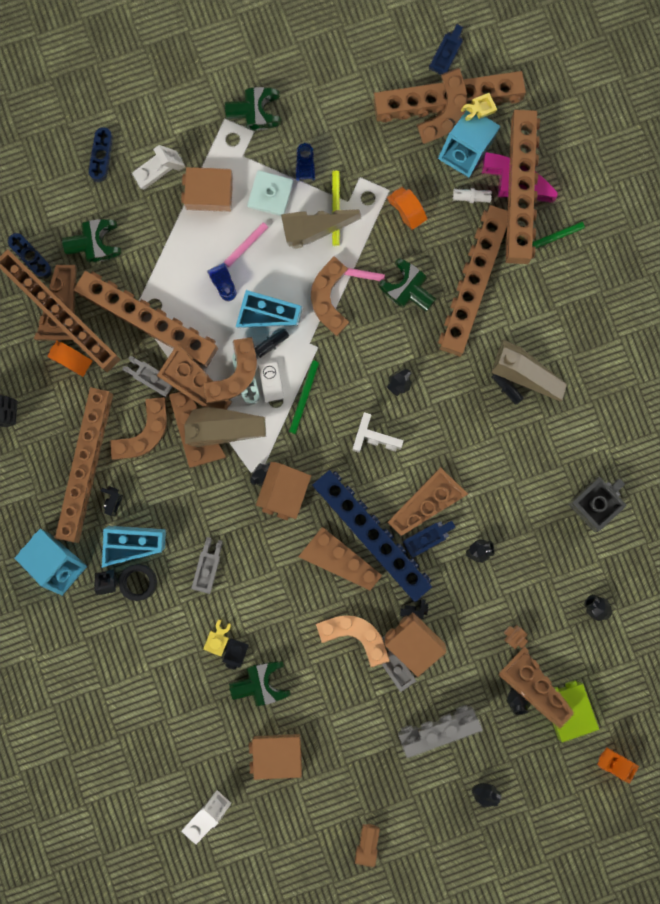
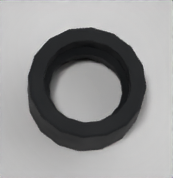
M131 565L121 573L118 582L119 589L123 596L129 600H145L152 596L156 590V574L146 565ZM135 571H141L149 578V587L141 594H134L127 587V578Z

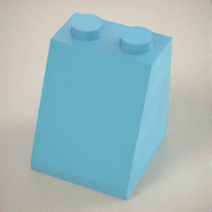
M466 110L449 133L438 159L470 178L495 139L501 126L487 117L479 119L477 114L473 119L466 121L465 118L470 114Z
M39 529L33 535L32 539L15 557L19 564L40 586L59 595H63L87 567L84 562L55 539L54 536L42 529Z

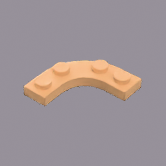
M338 616L316 624L322 643L340 637L351 636L357 638L363 644L371 668L390 662L382 637L376 628L366 620L355 616Z

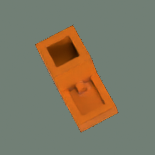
M401 187L387 197L389 203L399 211L403 222L412 230L428 220L422 205L410 189L405 190Z
M59 341L55 342L47 356L82 377L93 361Z
M607 747L601 754L597 764L600 768L627 783H631L639 768L635 763Z

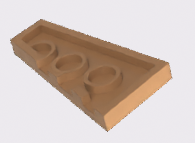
M56 265L49 286L50 291L75 314L74 288L76 286V266ZM43 311L39 320L38 331L34 337L35 340L74 341Z
M178 343L157 376L203 407L227 410L232 403L231 399L206 404L203 383L214 381Z
M182 392L170 394L169 397L189 468L227 458L219 444L202 447L185 444L184 424L192 410L198 409L193 399Z
M439 468L387 523L402 536L465 497L468 493L442 468Z
M323 527L298 556L368 590H371L382 577L378 571Z
M524 647L504 667L499 676L561 729L573 716L574 712L561 694L554 689L550 679L547 676L545 677L538 663L528 654L529 651Z

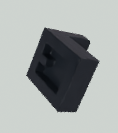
M108 486L107 489L101 488V492L111 495L104 503V513L115 517L123 495L118 493L119 489Z
M114 570L95 573L94 591L96 596L116 592V586L119 581Z
M420 599L419 610H416V606L405 605L404 609L400 608L399 616L405 617L414 613L419 619H424V615L427 616L429 604H425V599Z
M230 638L222 660L223 663H226L225 667L236 670L237 667L241 668L249 644Z

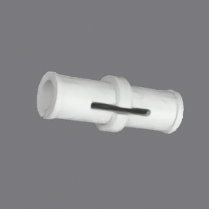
M454 188L453 201L491 203L492 191L475 190V188L470 190Z

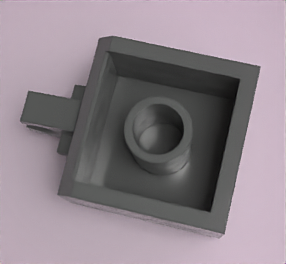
M597 477L577 494L568 505L593 532H599L627 506L619 498L621 494L618 492L625 483L620 478L612 484L609 482L605 483L601 477Z

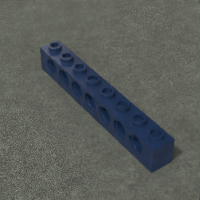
M328 470L312 486L408 596L416 602L432 588L430 584L432 580L425 572L421 574L417 570L419 565L413 558L408 559L404 555L406 550L399 543L395 545L391 540L393 538L392 534L387 529L384 531L379 526L381 522L374 514L370 516L366 512L368 507L362 500L357 501L353 497L354 491L348 485L344 487L340 482L342 480L340 475L336 471L332 473ZM332 486L340 488L341 493L338 496L330 494L329 490ZM346 500H350L353 503V509L350 511H346L342 507V503ZM357 515L365 516L366 523L364 525L356 524L355 517ZM370 529L378 531L379 536L376 540L369 539L368 531ZM384 543L391 546V552L388 555H384L381 552V546ZM401 558L404 561L402 569L394 567L395 559ZM409 573H415L417 576V580L413 584H409L406 580Z

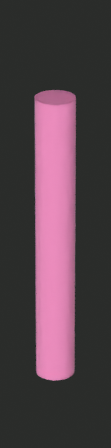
M263 222L224 261L225 265L230 267L265 232L268 226Z
M348 268V271L344 274L376 281L384 280L385 274Z

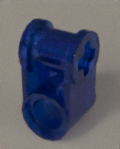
M301 143L297 147L296 181H300V179H312V181H315L314 151L309 143ZM303 151L310 153L308 157H302L300 154Z
M224 262L207 270L221 298L225 301L235 299L237 294L236 288ZM228 288L230 292L226 293L224 289Z

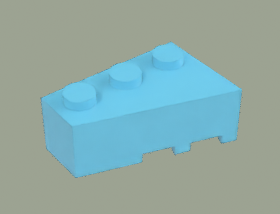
M246 290L236 327L297 326L303 307Z
M107 526L103 532L102 568L162 552L165 549L166 529Z

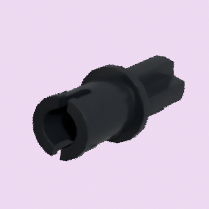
M286 329L280 330L270 338L266 337L265 341L254 347L259 358H262L273 349L276 350V346L289 337Z
M496 374L491 377L502 389L501 392H505L515 405L524 399L514 387V382H510L508 379Z

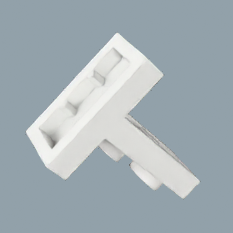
M161 145L153 149L156 155L132 172L141 189L145 190L170 170L180 171L185 167L177 151Z
M364 412L352 451L360 453L364 439H367V443L378 446V443L386 445L385 448L391 451L401 450L403 440L367 429L371 414Z
M216 790L208 802L183 828L182 832L192 842L197 844L212 827L214 828L231 805V802Z

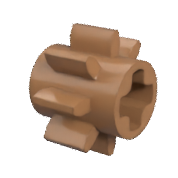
M516 625L514 628L509 626L505 630L504 634L507 637L504 640L512 648L516 649L518 646L523 648L528 643L525 639L528 634Z

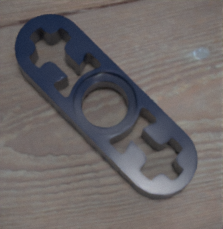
M106 127L98 128L94 135L89 175L95 182L104 181L108 173L113 135ZM104 133H106L107 137L104 138L105 146L102 145V139L100 137L103 136ZM100 150L106 152V156L103 159L96 158V153ZM97 163L100 164V167H99V168H100V170H101V172H102V173H99L98 176H96L95 173H94V172H97V171H98V165H97Z
M14 233L9 236V247L39 278H48L52 273L50 264L21 234ZM16 239L20 240V243L25 248L21 250V248L18 245H15L14 241ZM29 251L35 253V257L31 261L25 259V255ZM37 262L42 267H45L46 271L44 273L40 272V269L35 265Z

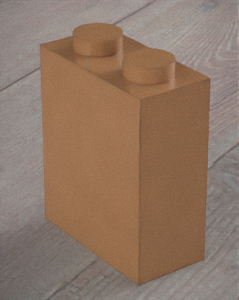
M186 167V174L182 176L185 192L181 194V202L185 205L186 210L231 212L232 170Z
M271 461L256 506L262 507V512L273 515L274 512L278 513V518L287 521L289 517L297 519L311 475Z
M414 613L410 616H405L395 629H390L385 635V646L417 677L447 652L446 644Z
M300 734L254 736L252 742H249V754H253V762H250V774H254V780L302 777Z

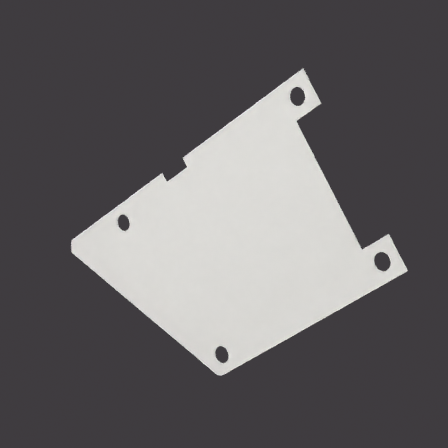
M224 119L202 168L232 170L231 212L186 210L184 205L140 300L143 299L146 302H149L151 299L160 300L162 303L161 310L167 314L166 317L171 320L176 318L183 322V327L187 329L192 327L200 332L199 336L203 338L208 336L216 341L215 345H217L218 350L209 366L206 368L197 363L213 381L227 379L235 372L232 361L234 354L233 340L252 337L254 347L265 341L266 337L270 338L282 329H286L289 337L278 344L276 350L269 351L262 358H259L256 354L257 367L255 379L260 394L258 402L247 404L243 400L242 394L231 399L232 403L227 409L265 417L266 437L229 442L252 473L259 463L266 464L318 347L310 344L320 322L311 302L313 282L321 269L334 256L347 268H355L390 190L359 178L349 202L340 199V210L359 209L362 219L340 229V246H332L331 233L310 244L303 245L302 248L295 249L289 247L286 242L281 216L247 206L257 170L293 179L294 182L285 214L307 211V215H315L318 211L332 214V195L244 157L243 155L254 131ZM236 133L239 135L240 142L237 146L231 147L227 145L225 139L228 134ZM369 191L375 195V202L372 205H364L361 202V195L364 192ZM264 222L268 226L265 232L230 267L226 266L224 261ZM343 275L331 290L330 298L335 309L350 279L348 275ZM245 291H252L302 306L303 309L298 325L237 328L236 323ZM146 314V315L143 317V321H144V322L150 321L151 318H152V315H151V314ZM161 324L159 331L167 330L168 324ZM182 332L178 333L175 336V340H182L185 334ZM155 339L167 357H169L174 349ZM200 342L192 344L193 350H198L201 347ZM278 362L284 396L283 404L278 408L271 407L269 402L265 403L259 370L260 364ZM248 386V395H246V398L249 397L250 400H253V396H255L256 393H253L251 391V387Z

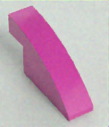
M485 152L482 173L500 175L498 197L508 198L510 158ZM520 167L522 171H528L526 167ZM538 174V182L534 186V191H537V201L554 203L558 193ZM519 185L521 189L527 190V187L525 185Z

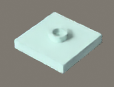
M257 170L247 206L279 216L285 214L294 182L293 179Z

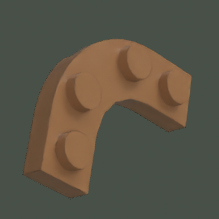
M460 68L441 74L446 90L447 103L440 115L417 124L423 144L450 133L465 113L461 109L467 104V92Z
M334 256L317 274L311 289V302L318 319L337 337L350 322L334 308L330 298L334 285L348 271V268Z
M252 337L233 340L236 356V369L233 375L224 380L203 383L206 404L232 399L244 392L251 384L257 367Z
M165 397L146 399L147 422L143 432L138 436L129 439L110 440L113 460L143 456L152 451L162 440L167 427Z

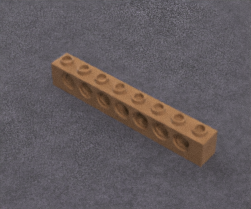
M522 71L463 80L466 92L472 96L467 98V104H471L474 98L485 95L482 93L484 90L490 93L495 106L506 102L518 103L523 100L526 93ZM437 83L374 93L373 101L376 120L390 122L392 119L397 118L406 120L411 116L425 117L431 113L441 114L447 103L444 84ZM500 88H506L509 92H503ZM427 99H433L435 102L429 103ZM414 101L417 105L411 106L408 102ZM396 104L398 105V108L393 109L390 107V105Z
M514 110L511 117L505 263L529 264L531 259L535 257V247H532V240H535L536 228H533V221H536L537 210L534 209V203L537 201V191H534V186L538 182V173H535V166H538L539 155L536 154V148L539 147V136H536V133L540 127V118H537V111ZM522 130L528 131L529 135L523 134ZM521 148L527 149L529 153L522 152ZM524 166L528 171H522L520 167ZM519 185H525L527 187V190L521 189ZM518 203L526 204L527 208H521ZM518 221H523L526 227L519 226ZM518 239L523 240L526 245H524V246L519 245V244L517 243V240H518Z
M490 205L488 211L484 210L480 221L484 223L482 228L478 227L474 238L478 240L476 246H471L468 255L471 256L470 263H465L462 272L465 274L464 280H460L456 290L460 292L458 297H454L450 308L453 309L451 316L447 315L444 323L447 329L445 333L441 332L438 341L441 344L439 350L460 357L464 352L507 227V210ZM487 226H495L496 231L492 232L488 230ZM487 242L490 248L484 249L481 243ZM475 260H482L484 266H477ZM470 277H475V278H477V279H478V283H477V284H472V283L469 281V278H470ZM469 294L472 297V301H465L463 295ZM464 312L466 319H459L457 313ZM457 329L460 332V336L453 337L450 331Z
M8 249L0 256V269L104 371L108 373L121 360Z
M87 271L83 273L74 288V291L79 296L172 349L179 343L195 362L206 368L209 366L218 350L215 340L208 336L205 338L199 336L200 332L192 327H189V329L183 327V322L176 318L169 319L164 311L158 308L155 311L143 299L140 301L134 299V295L129 291L124 290L122 292L117 289L118 286L113 282L108 281L106 283L102 281V277L93 271L91 274ZM97 287H102L101 293H94ZM113 296H119V300L116 303H111ZM135 305V310L128 313V306ZM146 314H151V320L144 322L143 317ZM161 324H168L167 330L159 331ZM178 333H184L185 335L182 340H175V336ZM194 342L201 343V347L198 350L192 349Z
M90 387L55 539L79 543L113 399V394L109 391Z

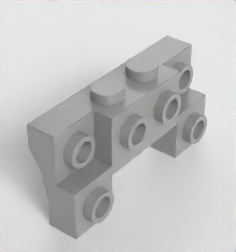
M463 705L456 708L453 716L451 714L439 718V721L434 723L429 721L421 724L420 728L412 727V725L401 728L402 732H399L398 735L406 757L418 755L483 731L473 708Z

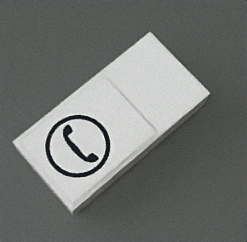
M278 362L260 364L259 370L265 403L284 400Z

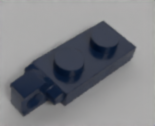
M456 24L452 33L448 32L445 34L429 65L430 70L440 75L448 72L462 45L463 39L460 38L463 32L462 26Z
M440 521L402 542L411 558H414L449 537L447 532L456 527L453 521L444 525Z

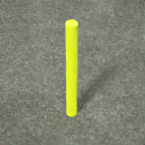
M332 171L333 214L334 211L340 210L339 171ZM340 229L332 233V246H340Z

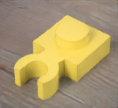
M490 93L474 98L471 104H465L461 111L467 110L470 112L465 118L466 121H469L476 114L479 119L491 115L497 111V108Z
M220 619L216 623L217 631H210L203 650L218 656H222L229 640L224 635L231 628V624L228 623L227 628L222 629L220 627L222 620Z

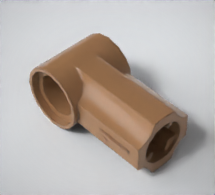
M363 824L360 844L356 850L355 864L375 867L380 827Z

